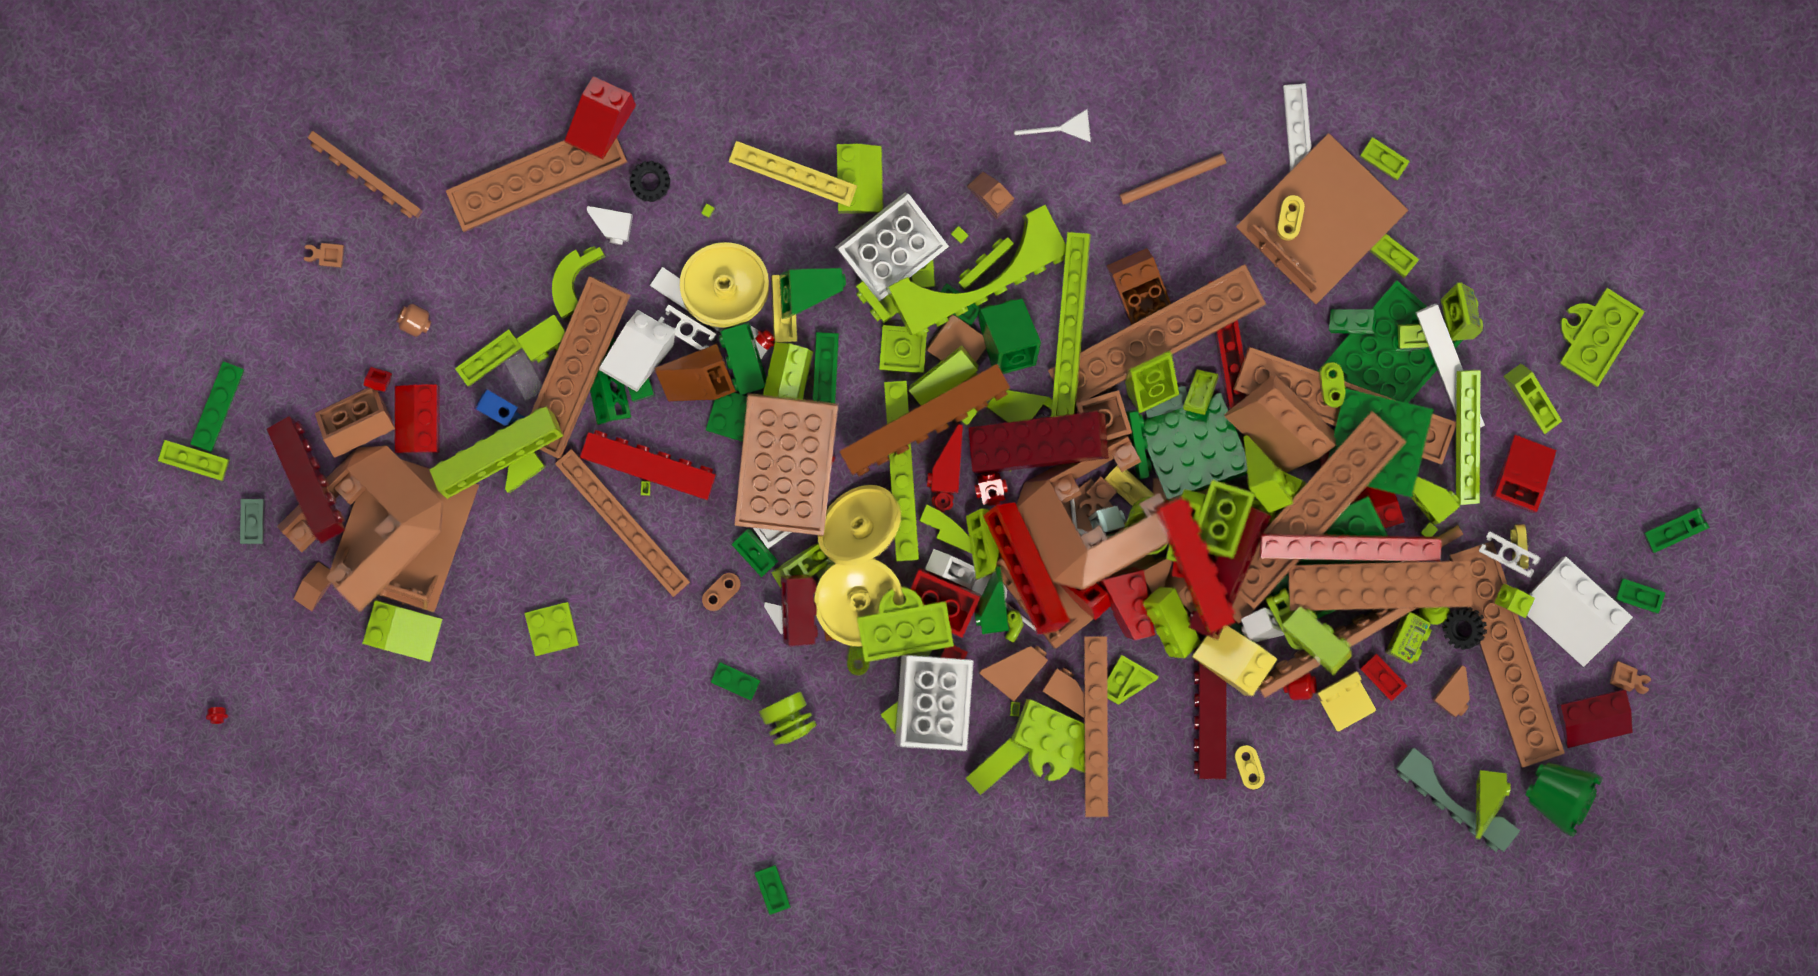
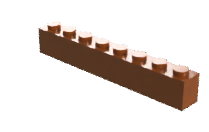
M996 364L839 452L852 476L857 474L860 477L870 471L869 466L875 463L880 466L890 460L889 455L895 452L897 455H900L910 449L908 447L909 444L915 441L917 444H920L929 439V433L936 430L938 434L949 428L947 423L956 420L958 423L967 418V412L974 408L978 412L988 406L987 401L993 398L998 401L1007 396V390L1010 389V386Z

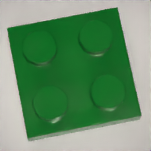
M733 392L716 399L706 431L743 442L748 397Z

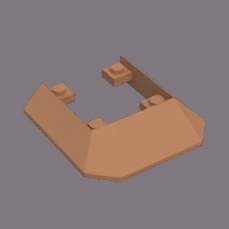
M1127 435L1107 441L1109 459L1056 465L1026 481L1023 485L1017 507L1054 583L1084 590L1169 543L1154 509V506L1164 502L1160 493L1140 503L1147 516L1146 519L1107 539L1100 525L1080 536L1063 506L1066 502L1082 494L1075 482L1079 477L1113 459L1121 472L1141 462Z
M388 446L356 448L326 478L329 484L326 486L327 490L333 494L335 499L341 495L351 505L367 490L390 513L375 529L385 541L354 572L341 562L326 577L359 612L441 533L443 502ZM300 505L277 526L301 552L316 539L308 527L309 525Z

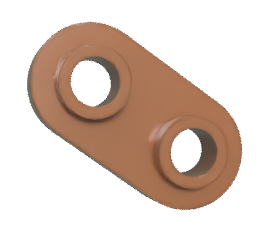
M733 573L723 574L703 594L702 603L704 607L710 611L721 609L739 591L741 582L738 576ZM727 580L733 581L732 588H726L725 582ZM713 595L718 599L715 604L709 602V598Z

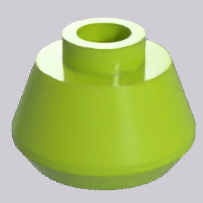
M1449 607L1419 608L1420 617L1432 625L1443 623L1444 620H1447V616L1450 613Z

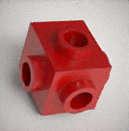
M986 472L977 476L978 485H974L977 498L982 499L983 505L994 506L1000 504V501L1005 500L1004 493L1008 492L1006 480H1001L999 472Z

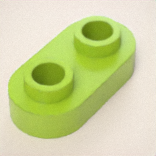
M1326 363L1319 371L1322 399L1329 407H1339L1343 404L1346 393L1343 370L1336 363ZM1330 370L1335 371L1334 378L1329 377ZM1334 392H1337L1338 399L1334 401L1332 399V394Z

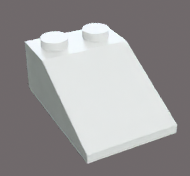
M637 310L624 326L599 370L637 392L655 370L654 368L660 364L672 349L675 331Z

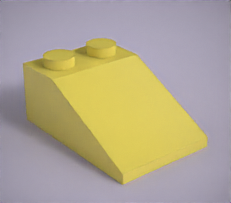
M1228 626L1223 628L1218 640L1206 635L1192 656L1245 696H1253L1277 661V658Z

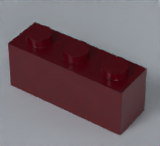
M807 574L781 576L783 643L788 646L815 644V638L818 636V628L814 624V616L817 615V605L814 602L813 593H816V582L813 580V577Z

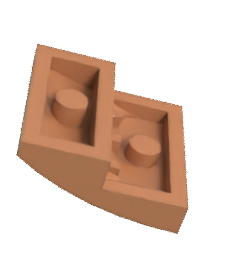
M950 315L949 321L944 323L926 351L942 361L962 345L976 362L986 348L983 335L955 315Z

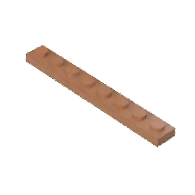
M572 449L555 463L673 597L690 583Z
M1084 637L1085 817H1108L1107 637Z

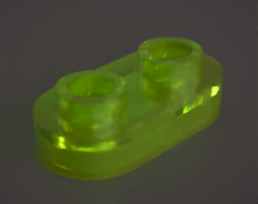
M850 646L847 668L853 675H863L868 671L870 661L865 662L862 647ZM856 660H860L863 664L860 669L854 667Z

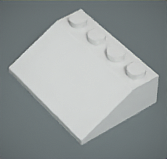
M905 192L835 248L861 281L867 285L878 301L888 295L886 287L905 277L910 278L949 246L911 196Z
M1562 557L1528 594L1534 597L1535 600L1527 616L1583 667L1633 618L1567 557Z
M901 656L895 745L967 751L973 660Z

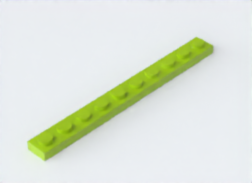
M1067 232L1051 417L1075 414L1091 234Z

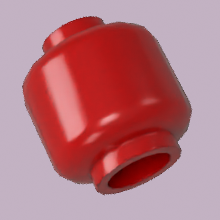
M1308 672L1284 686V693H1288L1290 699L1294 701L1309 700L1313 697V694L1317 693L1316 677Z

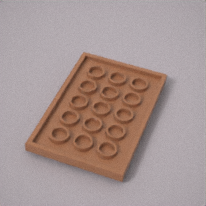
M748 394L735 526L824 536L838 404Z

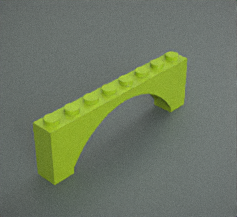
M1046 205L1040 206L1022 216L1025 221L1023 234L1015 256L1007 268L986 286L967 293H941L920 287L910 282L908 277H905L886 287L909 334H916L919 337L929 332V326L936 324L938 327L949 321L948 316L954 313L956 316H959L968 311L967 306L973 303L978 306L988 300L986 296L995 293L997 296L1008 290L1007 285L1014 282L1016 286L1027 280L1026 275L1032 272L1034 275H1037L1046 270L1045 265L1051 262L1056 265L1065 260L1066 244Z

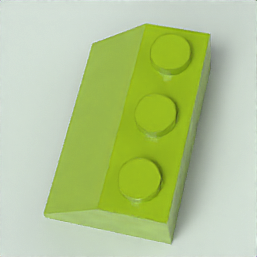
M837 144V178L857 185L850 207L838 203V213H879L883 210L882 146Z
M775 342L763 395L803 400L813 352L793 344Z
M1212 480L1198 519L1201 532L1198 534L1201 541L1204 540L1210 554L1229 558L1234 557L1255 497L1254 493Z

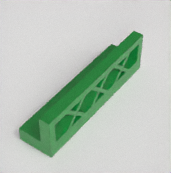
M614 337L610 342V346L607 349L604 359L606 358L607 354L609 353V351L615 343ZM598 370L590 389L597 425L631 418L624 384ZM611 381L616 383V393L610 389ZM616 402L621 405L622 415H616L614 407Z

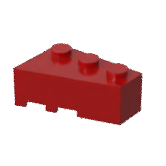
M1132 567L1117 571L1096 582L1108 593L1111 603L1110 608L1113 611L1112 614L1125 637L1138 640L1155 635L1154 625L1143 604L1148 598L1144 570Z

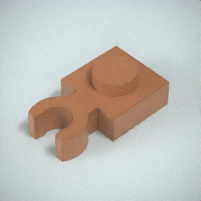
M321 243L320 249L313 245H305V249L313 251L312 257H304L305 261L314 262L319 259V266L342 268L344 245Z
M1100 477L1085 493L1089 499L1083 500L1078 505V509L1080 510L1084 505H1088L1090 512L1086 516L1090 517L1095 513L1096 505L1102 509L1117 491Z
M1617 661L1613 666L1610 684L1626 689L1629 692L1635 688L1638 693L1645 694L1649 691V688L1644 687L1642 682L1647 684L1651 681V678L1647 675L1638 676V669Z

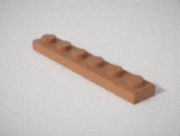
M311 132L308 136V139L312 141L311 147L319 153L323 150L330 154L328 158L337 166L342 163L348 167L346 170L348 174L355 179L359 176L366 181L364 185L373 192L377 189L384 194L382 198L392 206L396 202L402 207L400 211L410 219L412 216L419 218L423 212L420 208L317 133Z

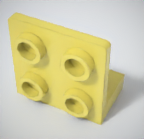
M1357 671L1350 673L1316 693L1336 731H1341L1376 711L1360 682L1362 679Z

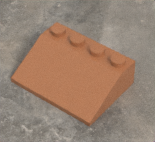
M1275 374L1224 414L1225 418L1245 436L1248 435L1266 456L1286 473L1319 459L1336 445L1335 431Z

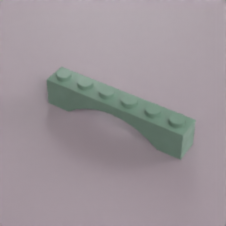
M1411 747L1395 767L1399 771L1397 776L1406 783L1410 780L1417 786L1414 789L1424 797L1427 794L1434 799L1432 803L1442 811L1445 808L1452 813L1450 817L1460 825L1462 822L1466 823L1470 827L1468 831L1476 837V814L1456 804L1445 793L1436 778L1432 761ZM1495 816L1482 837L1487 840L1486 845L1493 851L1497 852L1499 849L1504 852L1520 830L1505 818Z

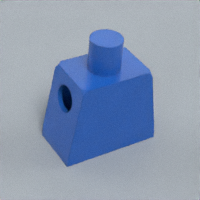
M485 389L475 406L476 410L506 427L509 423L513 424L516 420L525 418V416L516 412L518 407ZM501 407L508 410L507 415L504 417L498 414Z

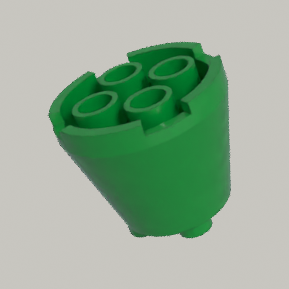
M1549 762L1546 766L1541 764L1535 775L1538 777L1535 785L1531 784L1525 796L1529 798L1528 803L1563 833L1574 837L1577 832L1574 828L1576 824L1580 826L1583 823L1597 795L1595 786L1596 784H1601L1603 777L1593 772Z

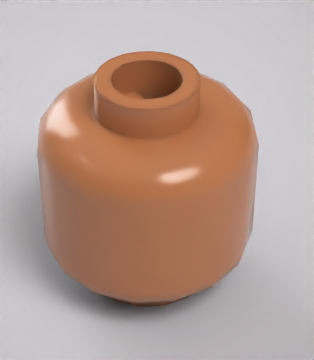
M410 304L407 307L403 306L396 320L399 323L400 330L414 337L419 336L422 332L426 333L431 325V321L428 320V311L414 304Z

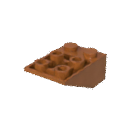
M1147 248L1106 265L1131 325L1171 304L1154 257Z
M717 344L654 368L668 401L716 400L736 392Z

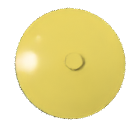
M715 243L698 250L688 259L680 276V293L686 309L697 320L713 327H733L749 321L762 309L769 293V278L763 261L752 250L736 243Z
M877 485L859 486L845 492L826 511L824 536L818 535V543L821 550L831 561L845 566L858 565L873 559L885 550L894 539L901 522L900 505L887 489Z
M876 559L852 566L833 564L820 578L814 596V602L817 605L816 616L820 625L833 639L850 646H862L857 617L879 613V604L883 595L892 588L895 592L893 602L898 605L903 604L904 594L901 591L900 581L887 565Z

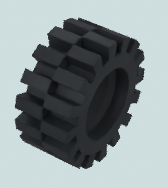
M643 161L642 164L636 165V168L631 172L630 187L639 199L645 202H654L656 200L659 201L667 194L670 188V177L666 168L660 163ZM648 173L655 174L659 179L658 186L653 190L645 189L641 183L643 176Z
M1470 607L1461 608L1447 616L1448 619L1444 620L1443 623L1446 625V627H1443V632H1447L1444 637L1445 639H1450L1448 642L1450 645L1455 644L1454 648L1465 650L1479 645L1480 641L1484 640L1485 636L1483 635L1487 633V629H1484V627L1487 626V623L1482 622L1484 617L1483 615L1478 616L1479 611H1472L1473 608ZM1461 620L1468 621L1471 624L1472 633L1469 637L1462 636L1458 631V624Z

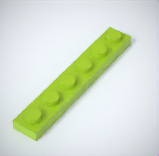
M1476 369L1457 371L1456 496L1459 499L1458 505L1480 503L1481 370Z

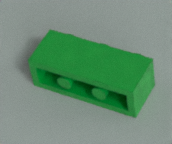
M750 322L721 330L722 335H719V340L722 348L726 347L727 350L726 362L728 368L733 370L735 376L732 378L735 390H739L740 395L765 388L767 377Z

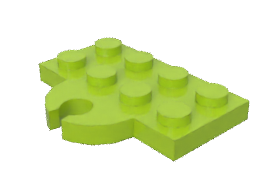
M1608 288L1604 290L1595 306L1587 303L1577 304L1566 310L1569 314H1576L1579 317L1577 326L1570 325L1566 318H1561L1560 321L1561 334L1570 346L1559 364L1595 387L1599 386L1645 312Z
M902 587L901 591L905 595L906 600L903 604L898 605L893 602L895 592L893 588L883 595L880 601L879 613L857 617L865 662L954 646L946 601L923 605L920 596L914 590Z
M1026 699L1011 741L1030 749L1028 761L1032 772L1037 777H1041L1043 774L1042 767L1047 762L1050 765V772L1045 775V780L1061 779L1068 773L1070 768L1085 774V724L1033 700Z

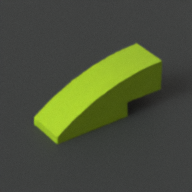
M926 505L920 522L940 530L936 539L972 554L970 538L965 531L948 516Z

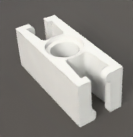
M670 305L665 309V314L669 316L672 312L681 319L677 327L673 328L665 324V318L663 317L658 321L674 330L676 337L697 350L709 347L707 345L702 347L693 340L698 331L709 335L710 341H714L717 336L711 330ZM685 324L693 326V332L688 336L681 333V328Z
M1489 531L1486 536L1487 540L1491 541L1494 538L1502 543L1503 547L1500 549L1499 554H1494L1486 550L1487 545L1482 544L1479 552L1531 578L1534 570L1526 571L1518 566L1517 563L1521 555L1533 558L1532 563L1535 565L1539 563L1541 558ZM1509 548H1513L1516 551V557L1512 561H1507L1504 558V552Z

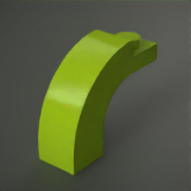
M593 246L586 249L581 257L575 249L558 265L552 281V296L556 309L562 319L572 315L578 304V299L574 292V282L578 273L583 268L605 257L600 247L596 249Z
M1011 736L965 779L981 795L1021 760L1030 749L1012 742Z

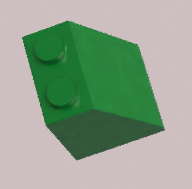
M842 268L794 269L779 274L782 319L794 316L843 291V287L846 285L845 274H842Z
M1012 299L1003 304L988 305L981 309L979 325L991 367L997 364L1002 374L1036 366L1041 341L1023 299Z

